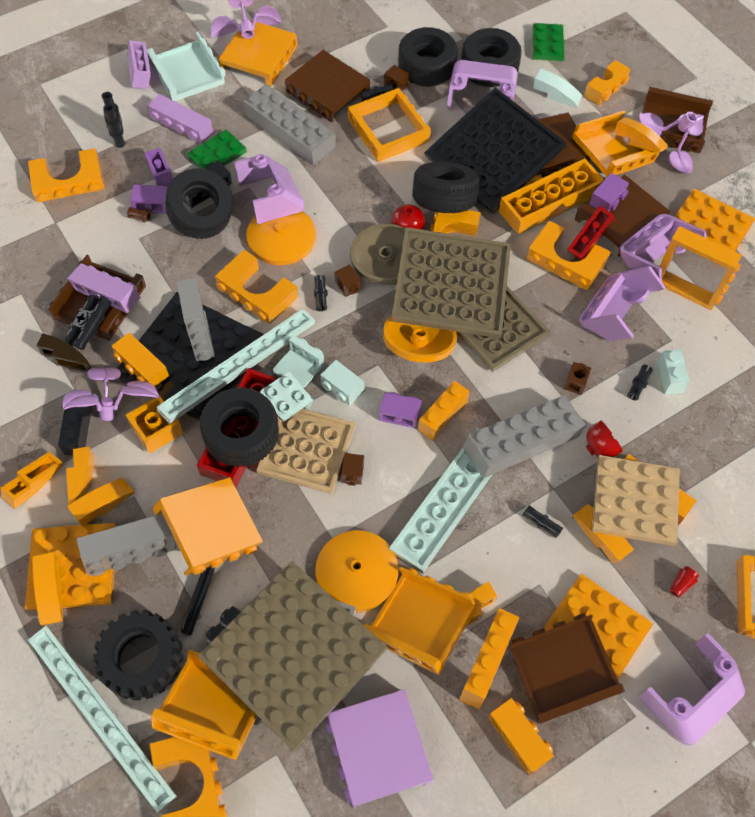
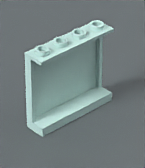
M196 32L197 41L157 55L152 48L147 49L149 63L173 101H178L225 84V71L223 67L219 66L217 57L213 56L211 48L207 47L205 38H202L199 32Z

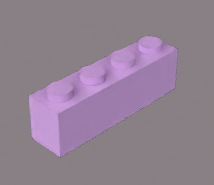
M158 94L147 105L149 115L153 120L176 130L180 134L186 135L193 141L202 144L213 132L211 119L161 94Z
M81 263L67 278L76 291L87 296L90 294L94 295L99 299L104 297L111 302L110 306L125 313H128L141 298L137 292V287L133 283H126L119 277H112L105 271L96 270L91 265L86 266Z

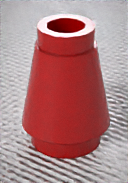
M684 566L683 569L680 568L669 591L680 598L698 582V573L688 566Z

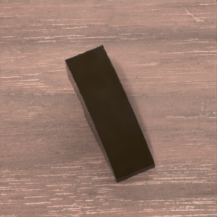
M42 333L36 346L43 356L52 357L57 366L88 372V370L92 369L88 360L73 346L54 336Z

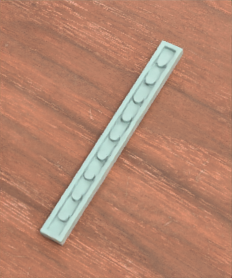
M301 309L157 406V412L169 424L246 372L248 368H252L284 346L293 335L297 337L313 326L315 319L304 309Z
M45 626L29 638L28 641L155 811L160 814L177 798L176 794L157 769L153 767L151 761L52 631Z

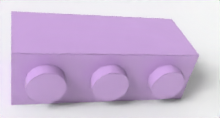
M129 40L127 61L131 86L139 89H148L151 72L146 44Z

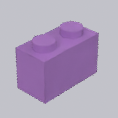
M161 148L144 152L156 186L169 187L173 177Z
M611 173L593 192L589 205L596 209L602 206L609 212L611 209L615 210L620 199L624 200L627 196L629 182Z
M134 185L130 199L132 207L140 210L147 209L150 213H166L165 203L168 186Z
M384 392L379 411V421L416 429L422 400L413 396L405 397L394 392Z

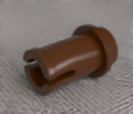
M129 207L127 210V214H130L127 215L128 218L138 219L144 223L150 220L151 213L147 209L140 210Z

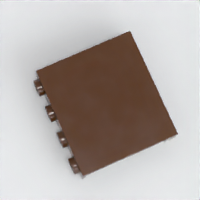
M322 50L285 79V90L288 95L293 96L300 103L305 104L312 111L317 112L324 119L333 123L335 112L361 91L370 90V79L330 53Z
M649 87L642 113H652L659 116L663 121V127L675 122L681 115L687 112L704 115L702 133L699 136L688 134L681 147L682 150L700 154L705 144V131L713 100ZM679 124L662 131L660 135L668 147L678 148L685 132L679 130Z
M569 112L538 119L539 122L564 140L566 147L536 175L541 174L542 177L549 176L582 159H586L590 164V157L572 138L576 124Z
M625 174L620 178L629 182L627 187L628 194L624 200L620 199L615 210L611 209L610 213L615 216V220L604 234L619 249L625 241L661 214L669 215L670 210ZM590 200L577 209L574 220L578 223H581L583 220L588 222L597 210L589 205Z
M86 255L79 262V265L81 263L86 266L91 265L98 271H105L112 277L116 276L126 283H133L137 287L139 295H141L146 287L143 275L138 273L134 277H130L93 263L89 255ZM67 281L65 286L60 289L55 300L50 303L48 310L53 319L69 325L77 315V310L83 307L89 296L76 291L71 283ZM109 306L104 314V321L101 322L95 332L96 336L110 341L128 313Z
M585 613L573 617L574 621L567 624L565 620L553 624L554 629L545 631L544 628L532 633L533 637L527 639L524 636L513 639V644L509 646L539 724L625 692L622 683H619L592 621V614L588 616Z

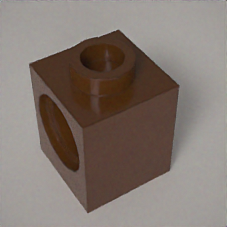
M393 65L384 73V86L392 84L393 90L397 88L401 91L405 90L409 85V73Z
M350 264L334 272L335 283L345 297L354 295L361 290V279Z
M573 362L564 390L582 395L591 367Z
M344 453L341 473L342 483L350 486L362 484L364 455Z

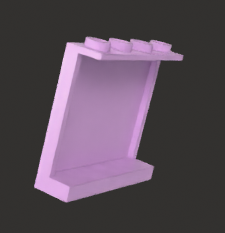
M405 689L328 714L329 720L325 721L328 735L333 733L335 742L331 743L334 757L339 756L341 765L337 766L340 779L346 780L348 789H345L344 793L347 804L352 803L353 809L359 805L433 782L434 779Z

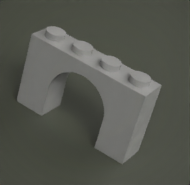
M196 278L176 281L183 318L196 361L213 358L215 355L205 310L203 311Z

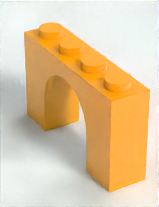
M96 148L79 151L81 168L75 176L65 180H57L51 177L45 158L28 161L32 192L37 203L105 189Z
M472 210L461 213L435 212V224H431L430 231L447 234L455 232L476 236L481 212Z
M549 220L529 247L526 259L588 291L607 264L611 251L595 244L583 260L577 262L563 260L556 254L554 249L562 239L564 228Z
M243 250L215 275L216 287L221 292L227 293L233 301L241 303L247 311H252L256 314L258 319L271 324L299 297L298 287L283 277L268 292L253 294L243 288L244 283L259 270L257 258Z
M501 608L498 609L460 696V701L478 710L480 709L519 620L518 616Z
M176 737L150 744L152 762L155 769L161 770L182 763H190L198 766L204 777L202 794L192 806L162 815L161 817H227L225 804L221 805L219 795L223 794L221 781H216L215 771H218L217 759L212 757L210 750Z

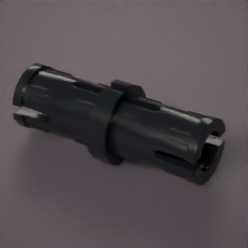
M392 84L361 91L362 101L393 90Z
M316 275L314 277L316 310L320 311L321 307L323 312L327 310L326 297L328 290L325 286L326 279L324 275H321L320 280V275Z
M648 365L641 366L638 375L632 381L633 385L630 391L627 393L629 399L633 394L632 400L637 401L642 390L648 385L647 380L653 372L652 367H649L648 371H646Z
M530 505L522 514V516L536 524L537 528H542L554 538H557L563 530V527L549 519L548 515H543Z

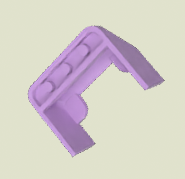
M466 60L457 61L452 72L447 109L451 110L453 91L464 89L467 85V79L500 83L499 90L514 101L517 70L512 66Z
M264 154L234 162L240 186L268 177H272L275 183L268 188V196L253 200L257 224L298 213L305 208L304 199L286 167Z
M661 214L620 246V255L629 270L651 266L662 281V268L653 264V262L666 253L678 227L681 226L705 238L707 231L671 215ZM678 246L675 254L683 253L686 249Z
M651 266L614 273L604 281L579 317V322L584 328L608 341L633 338L634 335L623 322V317L632 304L644 302L650 292L664 290L665 286Z
M709 633L695 645L713 663L715 672L722 680L694 707L687 700L680 697L674 698L666 704L651 687L638 696L677 740L684 745L696 743L745 694V688L735 660Z

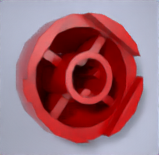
M405 204L394 211L391 224L405 229L408 227L423 230L425 228V217L419 207Z
M602 420L593 424L587 431L586 440L588 445L585 447L591 456L595 454L598 457L599 455L616 457L623 452L617 439H614L612 432Z

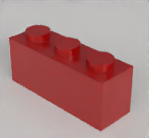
M599 206L567 248L568 253L579 261L586 258L594 245L598 243L614 222L615 216L602 206Z

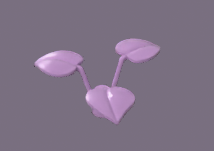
M228 0L232 8L241 7L243 20L239 26L234 19L231 20L228 16L216 17L211 24V38L230 34L238 28L243 38L250 39L254 36L255 22L270 26L281 24V18L274 7L262 6L258 9V13L254 14L253 22H251L249 19H246L244 6L252 5L255 0Z
M687 112L681 115L675 122L663 127V121L659 116L652 113H640L639 122L659 136L662 134V131L679 124V130L685 132L677 148V152L672 151L669 154V162L678 171L690 174L693 169V162L687 152H681V147L688 134L699 136L702 133L704 115Z
M114 367L92 368L88 370L87 376L93 380H104V398L99 402L98 396L91 394L88 390H73L64 396L63 410L71 407H85L96 404L97 411H99V419L110 421L115 418V411L118 410L123 393L159 398V394L149 382L132 381L127 386H122L116 402H113L112 398H108V380L119 379L121 376L120 370Z

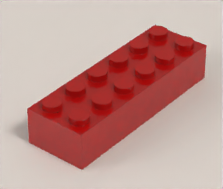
M248 368L238 388H250L261 392L262 389L276 381L277 378ZM238 416L229 420L222 428L221 433L230 438H243L250 435L257 428L258 422L248 416ZM206 448L196 465L201 476L214 481L231 478L235 488L247 466L234 467L228 466V464L225 465L212 457Z

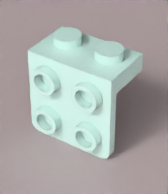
M293 335L289 339L290 351L273 368V372L278 377H281L290 371L299 381V384L305 388L324 366V355L319 348L312 347L303 338Z
M290 371L260 392L271 401L281 421H286L302 409L309 410L313 402L309 393L304 390Z

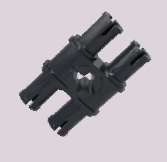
M104 92L101 96L104 102L105 123L109 135L115 142V146L122 148L125 146V141L123 139L124 129L119 107L114 103L112 93Z
M90 294L83 307L77 310L78 313L73 322L69 324L70 329L63 341L84 351L88 341L96 335L95 332L101 322L104 321V314L111 302L104 297L99 299Z

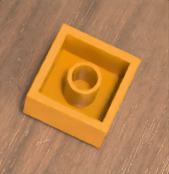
M160 395L159 398H154L126 414L131 429L149 454L183 435L178 419L169 424L157 412V406L164 402Z

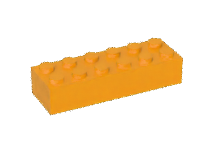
M582 159L502 197L499 212L517 234H521L590 200L593 192L603 183L604 179L586 159Z

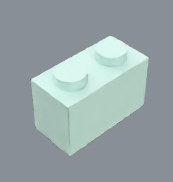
M665 350L657 361L664 394L684 393L690 381L682 350Z
M337 360L321 374V385L323 388L333 392L339 401L345 402L348 405L352 404L364 392V381Z

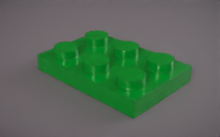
M533 23V60L564 61L563 24Z
M225 129L187 152V157L199 169H205L216 161L225 166L245 154L247 150L238 139Z

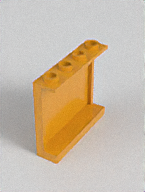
M255 22L254 36L250 39H245L238 30L231 42L227 44L225 51L219 56L218 62L223 69L229 66L265 77V84L272 87L297 48V35L286 30Z
M625 110L598 119H592L585 123H579L572 135L575 142L606 177L611 173L619 175L651 164L659 155L658 152L629 145L630 138L616 135L617 122L623 118L626 113Z
M231 478L161 498L152 508L155 515L163 514L189 567L184 572L185 576L191 573L198 575L210 566L216 568L226 560L232 562L240 558L244 553L250 555L258 550L257 547L263 542Z
M400 566L399 570L402 576L372 625L370 626L365 623L364 626L387 646V650L439 675L476 611V604L469 593L464 591L460 593L446 583L443 585L439 584L430 576L426 575L424 577L412 568L406 569Z
M188 650L187 662L160 709L155 708L151 715V727L237 760L257 715L198 658L201 652Z

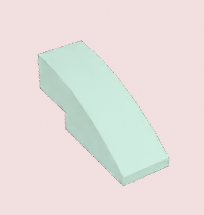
M540 68L535 78L533 89L548 93V99L577 108L582 94L561 77Z

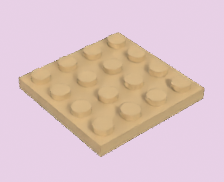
M306 409L300 410L286 421H281L277 416L279 425L277 443L271 453L264 457L263 460H260L256 470L257 474L333 494L343 465L344 453H347L356 423Z
M599 455L597 460L592 532L676 546L680 469Z

